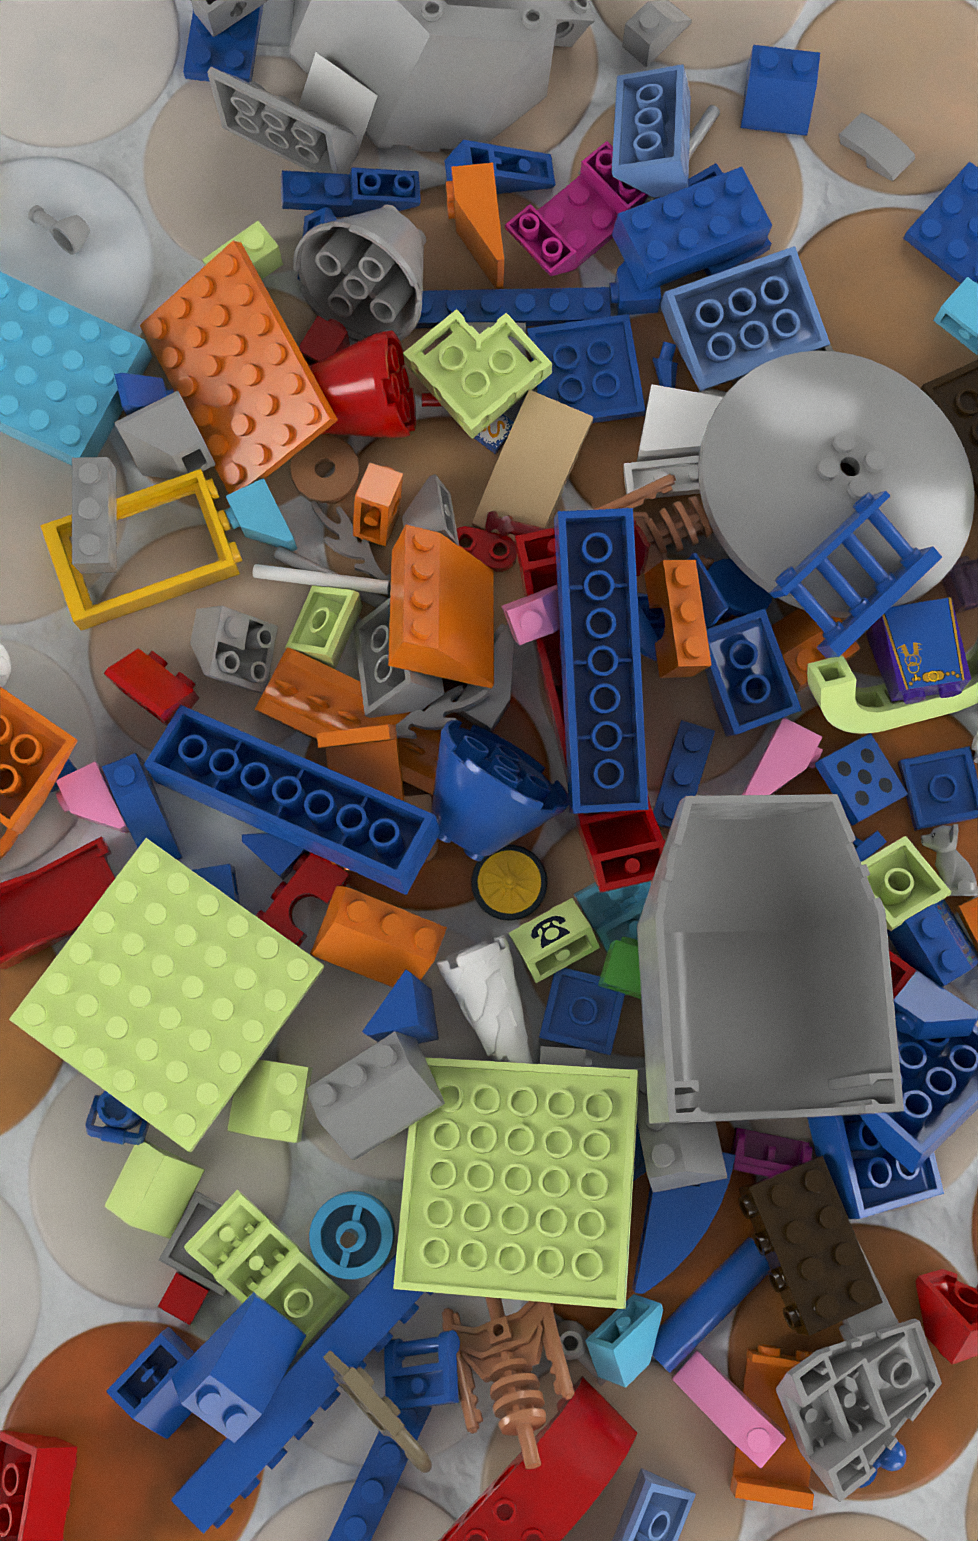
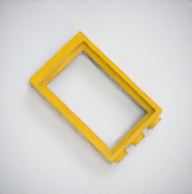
M199 469L116 498L117 520L195 493L219 561L95 605L92 604L83 575L72 564V543L70 537H72V514L40 525L72 620L81 631L240 574L236 563L241 562L242 558L236 542L229 543L225 531L231 530L224 509L217 511L214 500L220 497L213 478L206 480L202 470Z

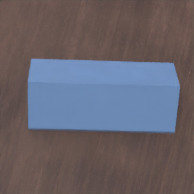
M641 1468L612 1541H678L696 1493Z

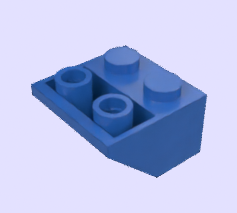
M167 1327L106 1392L133 1420L168 1439L192 1413L180 1403L171 1377L195 1352L170 1327Z

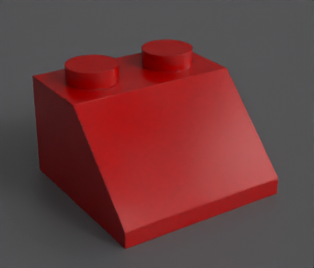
M137 648L108 667L103 673L121 692L166 726H168L180 705L191 709L199 700V696L193 690L196 684L181 672H178L176 676L165 669L168 663L152 650L147 655Z

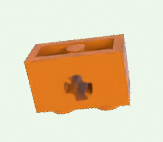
M369 462L355 494L353 536L386 547L400 514L403 473L397 472L388 466H379Z

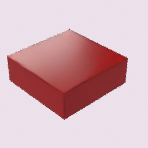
M178 1271L162 1297L158 1308L191 1325L211 1289Z

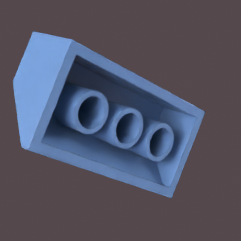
M684 64L617 76L612 175L614 178L654 198L688 187L691 95Z

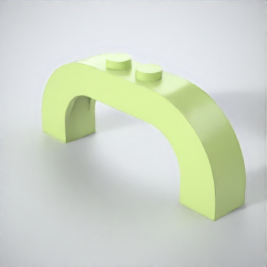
M978 637L972 649L966 654L971 680L962 690V693L954 697L940 698L939 694L926 696L925 700L913 704H905L904 700L892 702L885 683L866 688L856 687V678L843 655L808 663V685L828 722L840 730L851 733L881 732L954 713L978 703Z

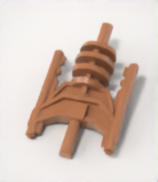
M668 474L593 510L634 509L643 505L644 500L647 498L655 499L657 493H663L664 495L672 491L671 486L675 484L676 478L674 475ZM696 496L688 498L690 507L687 509L683 507L680 501L673 503L676 515L670 517L665 508L660 510L658 513L661 522L655 525L652 518L649 519L646 512H633L634 520H636L637 525L642 529L647 541L650 543L648 560L644 568L645 572L637 577V593L647 594L645 573L662 560H669L666 555L668 554L666 545L672 544L676 552L684 550L682 538L686 537L691 546L699 543L696 532L702 531L706 538L712 534L704 507L702 508ZM704 555L699 556L706 570L715 562L713 558H705Z
M485 1297L491 1321L478 1327L462 1326L459 1313H454L452 1309L445 1308L441 1313L443 1330L456 1331L460 1340V1348L456 1353L458 1392L467 1432L471 1434L476 1433L479 1429V1423L483 1422L481 1410L476 1408L479 1402L478 1396L473 1395V1390L476 1388L472 1373L473 1369L484 1382H494L490 1387V1397L496 1401L492 1408L495 1417L501 1419L498 1422V1426L502 1434L508 1436L518 1435L526 1469L539 1467L541 1461L533 1431L541 1428L546 1423V1411L540 1409L545 1404L542 1392L538 1391L540 1383L537 1375L531 1373V1371L533 1370L532 1366L540 1363L543 1345L547 1360L552 1361V1366L549 1368L550 1373L556 1376V1380L553 1382L556 1394H562V1397L566 1398V1400L571 1399L574 1395L553 1313V1304L528 1301L518 1312L505 1316L501 1298Z

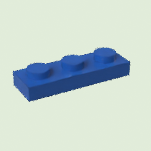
M683 720L680 721L653 809L658 826L670 829L679 801L685 796H696L715 730Z

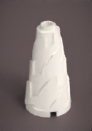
M506 936L494 938L495 942L489 945L487 941L480 942L446 956V960H438L437 965L440 973L453 991L464 1016L475 1030L488 1057L490 1056L492 1061L533 1064L527 1042L528 1036L525 1029L520 993L514 975L513 960Z

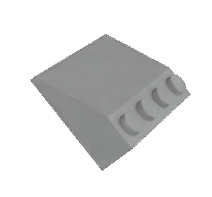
M209 68L207 73L222 128L310 172L347 174L359 153L357 137L349 128L343 125L336 126L326 121L319 113L313 110L305 111L295 106L287 97H277L267 92L260 84L254 81L247 82L216 68Z

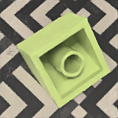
M258 1059L233 1094L227 1131L286 1142H301L308 1101L306 1088L310 1086L313 1067Z

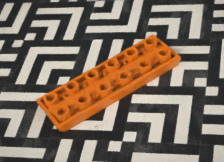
M286 648L254 709L256 712L316 741L317 733L386 724L396 725L411 713L374 718L366 717L360 681L291 648ZM411 727L410 730L414 731L417 735L416 739H397L402 783L425 794H431V797H433L441 730H425Z

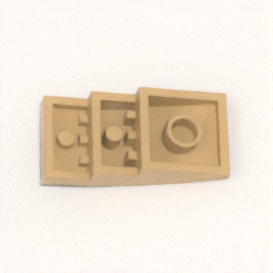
M529 390L497 460L473 519L472 526L486 530L485 524L488 512L496 511L501 518L510 515L513 521L546 529L563 494L564 486L578 458L579 450L593 422V416ZM496 529L491 531L500 534V532ZM507 535L515 542L516 535Z

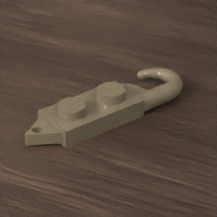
M329 1350L323 1358L335 1374L333 1379L384 1436H389L405 1451L406 1457L422 1473L429 1472L432 1469L431 1460L422 1446L404 1427L405 1425L397 1417L401 1413L398 1407L388 1397L383 1396L380 1398L371 1388L375 1382L361 1367L355 1369L345 1365Z

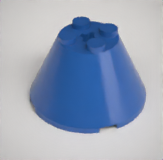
M451 720L441 730L431 813L435 815L441 831L438 839L446 843L453 841L464 848L463 851L467 856L476 861H482L485 856L492 855L566 810L569 805L566 789L559 780L552 784L542 774L545 767L537 760L493 732H489L477 725H473L468 730L460 727L461 721Z

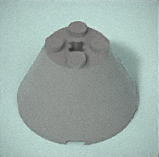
M384 205L380 209L315 226L302 237L294 252L293 269L296 272L298 271L302 283L299 290L317 316L327 321L334 319L343 324L348 331L349 338L358 342L374 333L393 330L399 340L402 341L414 330L421 316L426 236L392 205Z

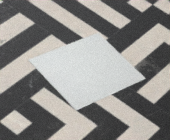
M315 52L298 107L305 111L313 110L319 113L326 121L336 126L343 125L349 128L357 137L359 151L378 95Z

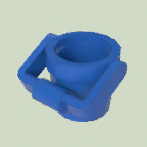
M104 1091L101 1096H94L85 1127L89 1136L100 1138L101 1141L124 1145V1143L140 1145L145 1140L150 1123L107 1091ZM97 1114L107 1126L100 1127L94 1125ZM141 1123L138 1133L127 1131L137 1127Z

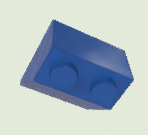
M753 45L747 66L740 128L807 136L818 81L820 52Z

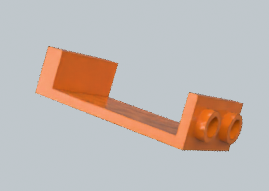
M386 724L317 733L318 748H326L328 769L405 802L396 725Z
M758 1344V1350L747 1348L742 1392L784 1430L786 1440L762 1468H759L735 1445L730 1490L735 1498L807 1510L813 1509L814 1493L809 1488L811 1466L798 1449L776 1388L789 1370L814 1352L796 1350V1355L793 1356L781 1354V1348L773 1345Z

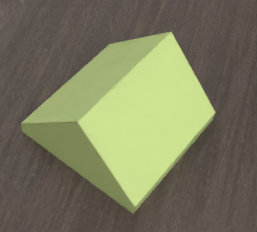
M312 585L285 649H294L336 669L352 633L353 626H355L363 607L360 594L350 589Z
M906 836L861 862L862 865H867L871 874L867 876L875 898L880 897L883 903L887 929L890 931L902 925L906 919L930 905L938 903L951 894V890Z
M144 1140L142 1144L134 1145L104 1207L132 1227L170 1239L205 1169Z

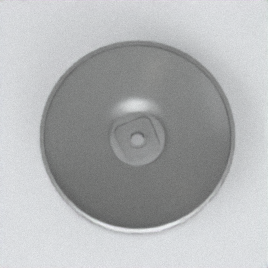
M807 351L784 355L770 360L743 376L726 393L709 420L702 438L698 477L702 503L709 524L733 562L752 581L768 593L778 585L775 579L790 566L795 569L856 511L853 505L868 492L874 495L887 491L890 494V497L879 509L912 548L923 549L934 546L942 556L891 607L911 604L936 586L952 569L968 540L974 514V485L968 457L961 440L942 410L918 386L894 370L870 359L835 351ZM847 463L851 465L855 470V476L845 475L840 469V464ZM868 519L853 532L887 573H894L902 566L899 562L901 557ZM842 543L827 556L829 561L861 598H868L876 591L874 587L875 581ZM816 568L801 581L829 616L847 618L851 615L848 612L850 607ZM791 593L787 596L778 597L782 601L804 610Z

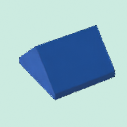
M408 970L403 972L362 1031L377 1042L394 1031L416 1038L418 1044L439 1040L432 989Z

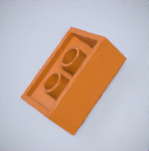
M336 886L310 955L394 987L405 970H408L419 980L423 978L435 961L447 927L349 887Z

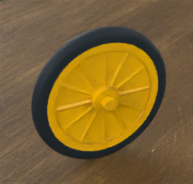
M512 844L503 847L490 856H485L482 861H477L471 877L473 896L481 909L494 918L507 921L519 920L532 914L543 902L548 886L547 873L541 860L530 850Z

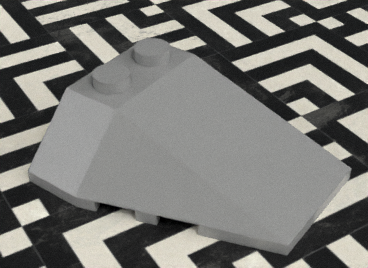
M914 1318L816 1350L785 1374L777 1386L776 1392L800 1453L832 1496L841 1502L870 1479L876 1471L872 1466L885 1448L892 1450L898 1442L897 1438L894 1437L907 1419L914 1421L942 1382L921 1323Z

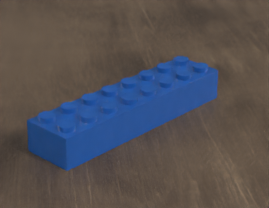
M633 508L558 511L554 517L569 813L649 810Z
M182 705L177 709L144 763V767L156 783L405 895L409 892L441 833L435 815Z

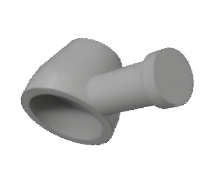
M39 205L33 206L28 213L29 220L33 223H38L48 230L58 245L71 255L76 254L82 248L90 233L89 226L78 215L57 221L44 212V209Z
M574 1320L560 1322L557 1328L565 1359H578L597 1379L596 1382L602 1386L607 1380L597 1375L585 1341L588 1338L586 1329L582 1324ZM569 1335L576 1337L578 1340L576 1347L573 1349H567L563 1345L564 1338Z

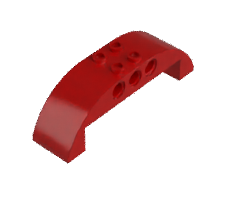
M582 1376L573 1385L574 1395L572 1398L566 1400V1398L562 1397L557 1402L558 1413L535 1436L541 1465L534 1469H526L521 1451L438 1541H561L612 1479L634 1443L637 1431Z

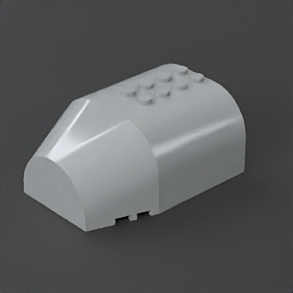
M837 794L685 796L679 801L637 924L649 1124L825 1117L904 1111L885 908L880 897L875 898L867 879V876L871 874L867 865H862L853 845V841L856 838Z

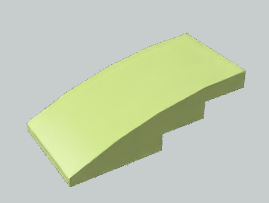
M238 1189L184 1246L185 1250L212 1273L216 1281L242 1304L254 1292L306 1334V1338L299 1348L297 1355L350 1298L314 1260Z

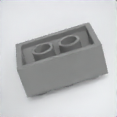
M390 598L353 626L365 716L369 718L424 709L444 694L441 677L388 666Z
M396 1031L306 1088L318 1121L352 1160L363 1156L445 1104L417 1039Z
M646 1067L635 1069L640 1072L637 1123L647 1176L653 1193L726 1179L727 1173L716 1122L649 1124Z

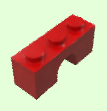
M307 852L295 863L293 870L296 873L288 883L282 881L270 897L274 901L266 912L260 910L255 915L298 947L301 946L308 936L298 929L293 921L295 905L304 898L315 897L329 906L336 886L346 887L352 879L338 865H332L331 861L314 853L308 854Z

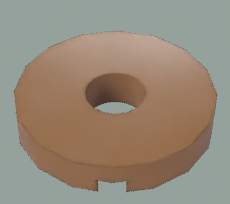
M331 435L316 437L293 456L290 464L291 478L299 494L310 502L336 504L347 498L357 487L360 474L359 460L352 446L341 438ZM322 463H330L335 467V471L331 476L323 478L316 474L317 467Z

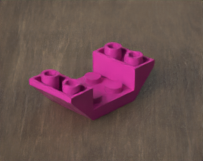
M608 141L604 142L581 161L580 176L540 209L536 210L529 204L505 224V229L550 276L577 269L613 239L612 232L618 213L642 205L649 196L613 177V146Z

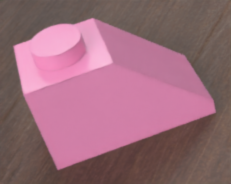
M557 585L501 606L513 639L519 645L560 629Z
M97 762L90 763L56 780L60 791L55 794L64 812L70 810V813L78 818L123 833L130 832L113 797L102 766Z

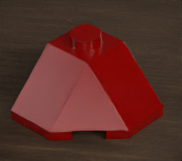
M940 1269L918 1276L915 1283L925 1336L938 1349L939 1353L953 1365L978 1355V1284L974 1288L956 1281L957 1274Z

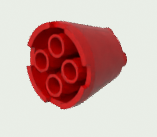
M393 330L374 333L313 365H308L338 419L321 435L333 434L399 439L410 436L409 432L415 431L416 402L414 388H410L408 373L404 366L406 365L403 356L404 349Z

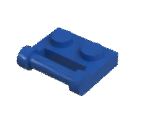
M454 1330L443 1331L436 1337L404 1342L400 1338L391 1339L384 1347L385 1396L400 1411L459 1403L456 1353L460 1348V1340L457 1332ZM438 1352V1363L404 1368L402 1366V1361L405 1357Z

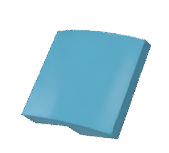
M594 882L574 894L606 952H608L610 943L615 940L621 941L622 937L637 940V924L651 882L603 893L599 892L597 884Z

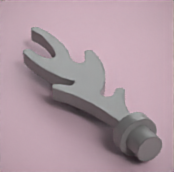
M312 501L311 505L318 519L328 530L339 537L338 540L326 536L324 538L325 543L342 556L364 560L363 564L357 563L354 565L356 571L366 573L374 579L391 581V574L385 576L377 565L371 552L369 541L363 539L359 543L357 537L353 536V525L340 506L336 507V512L341 519V523L336 524L323 514L317 502Z
M462 685L447 691L436 699L426 711H424L425 708L413 711L396 724L397 739H416L417 735L414 731L410 730L411 727L425 730H442L448 721L456 720V718H445L447 714L464 711L477 705L489 696L488 690L484 689L479 694L459 702L452 701L465 691Z

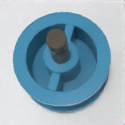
M361 1191L343 1192L329 1199L315 1214L309 1231L310 1248L317 1263L329 1274L349 1280L366 1277L380 1268L392 1249L395 1237L394 1222L387 1207L375 1196Z

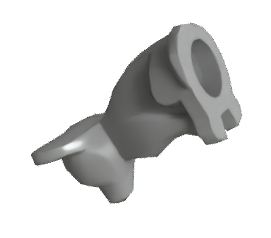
M953 824L952 827L942 825L934 828L930 834L922 835V845L936 852L935 866L940 878L951 890L949 896H978V886L973 869L967 860L956 850L959 832L958 824Z

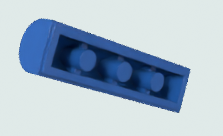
M748 1237L659 1326L652 1355L669 1373L768 1275V1271L771 1269L767 1259L758 1252L752 1238Z

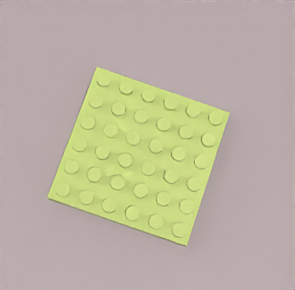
M145 838L9 1020L188 1152H192L323 971L325 965Z
M425 1057L445 1104L408 1128L393 1289L626 1309L640 1072L632 1069Z

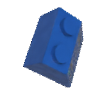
M944 899L906 919L902 925L892 931L887 929L888 937L902 960L941 987L970 971L978 964L976 950Z

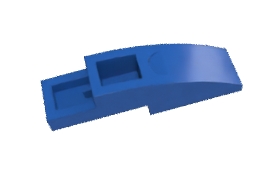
M352 167L350 174L282 170L280 177L282 209L314 210L315 212L328 207L332 209L335 217H349L380 209L384 205H392L398 211L420 206L421 203L419 171Z

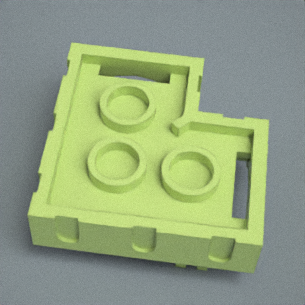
M456 309L403 352L404 362L407 367L472 439L522 399L529 390L534 389L552 374V362L507 313L502 315L491 328L488 327L479 334L472 325L469 326L463 315ZM452 332L451 335L444 339L429 353H427L426 355L423 354V352L435 340H437L444 334ZM508 336H512L528 351L533 358L531 363L511 342Z

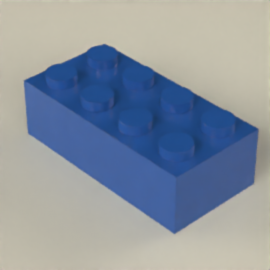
M741 166L618 213L612 236L640 292L643 293L763 246L771 230L772 223Z

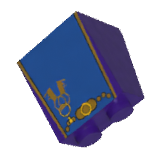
M951 597L890 607L866 632L867 640L892 702L904 700L905 704H913L925 700L926 696L939 694L940 698L954 697L961 694L962 690L971 680Z

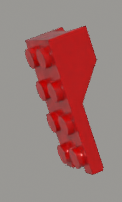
M102 836L36 871L0 883V969L6 970L73 935L116 878L107 859V856L112 853Z

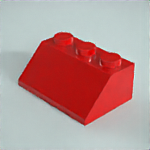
M0 1430V1541H64L63 1532L66 1514L70 1507V1490L73 1472L77 1466L76 1453L78 1446L58 1437Z

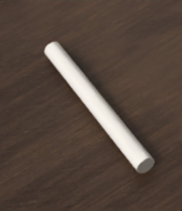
M255 564L253 567V577L259 579L350 589L389 595L391 592V581L260 564Z

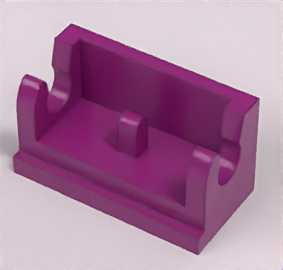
M735 1127L731 1154L736 1155L733 1170L770 1177L812 1158V1147H809V1142Z

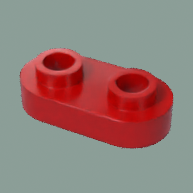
M462 526L456 529L459 542L464 538L472 541L470 547L464 548L460 544L459 546L493 569V571L504 572L515 564L517 548L515 542L510 537L469 526ZM496 547H503L506 553L502 556H497L493 550Z

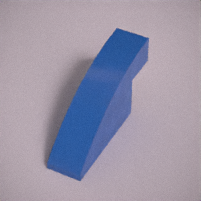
M722 1152L727 1173L726 1179L654 1193L650 1186L632 1289L635 1293L643 1294L653 1288L673 1272L698 1244L708 1230L722 1203L730 1182L736 1155Z

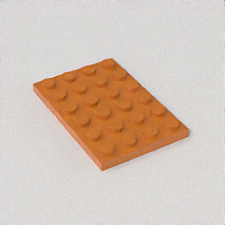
M233 240L140 324L175 392H179L216 464L214 467L229 494L262 478L266 479L338 421L241 242Z

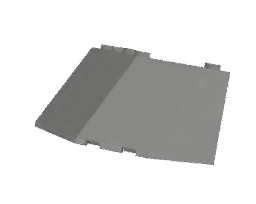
M294 0L290 56L309 74L315 52H317L378 95L365 131V135L378 148L392 149V145L411 146V150L439 152L440 149L454 150L462 140L488 143L547 97L557 21L544 8L534 4L525 5L518 10L448 5L444 0Z

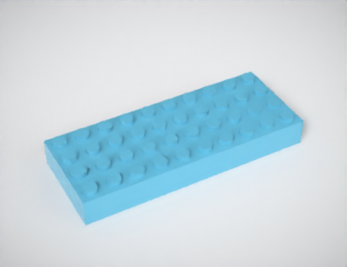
M0 272V432L71 466L72 458L97 457L115 426L114 422L118 420L123 411L114 374L129 373L143 375L153 357L146 341Z

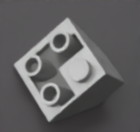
M178 391L114 422L143 476L173 479L199 469L203 472L216 465Z
M225 606L199 608L196 610L190 644L205 676L263 694L268 684L278 626Z

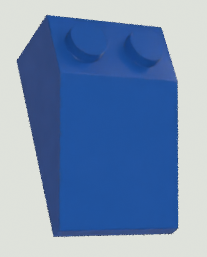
M765 608L706 629L712 666L705 669L713 703L726 737L740 734L802 711Z
M253 1292L171 1377L180 1403L235 1443L263 1414L305 1340L306 1334Z

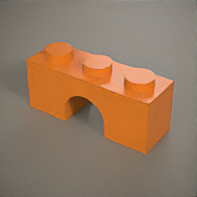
M662 560L645 573L649 608H662L665 618L663 636L655 643L659 677H693L712 666L696 560Z

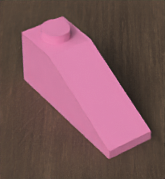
M783 717L772 734L742 795H772L799 776L807 767L813 769L823 749L818 747L822 736Z
M698 1350L691 1355L672 1377V1380L759 1468L764 1466L786 1440L784 1430Z

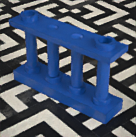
M887 491L874 495L868 492L853 505L856 511L795 569L790 566L775 579L778 585L769 592L773 598L787 596L791 593L823 630L822 636L825 639L816 648L825 658L842 655L942 558L934 546L923 549L912 548L881 512L879 507L890 497ZM866 519L873 524L901 557L899 562L902 566L894 573H887L853 534ZM841 543L875 581L874 587L876 591L868 598H861L827 558ZM815 568L850 607L848 612L851 615L842 623L840 621L835 622L801 583Z

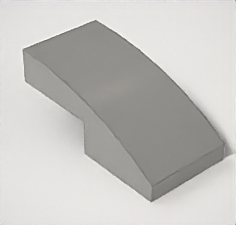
M863 112L839 134L840 144L866 157L867 168L891 181L915 160V154L905 143L882 124Z

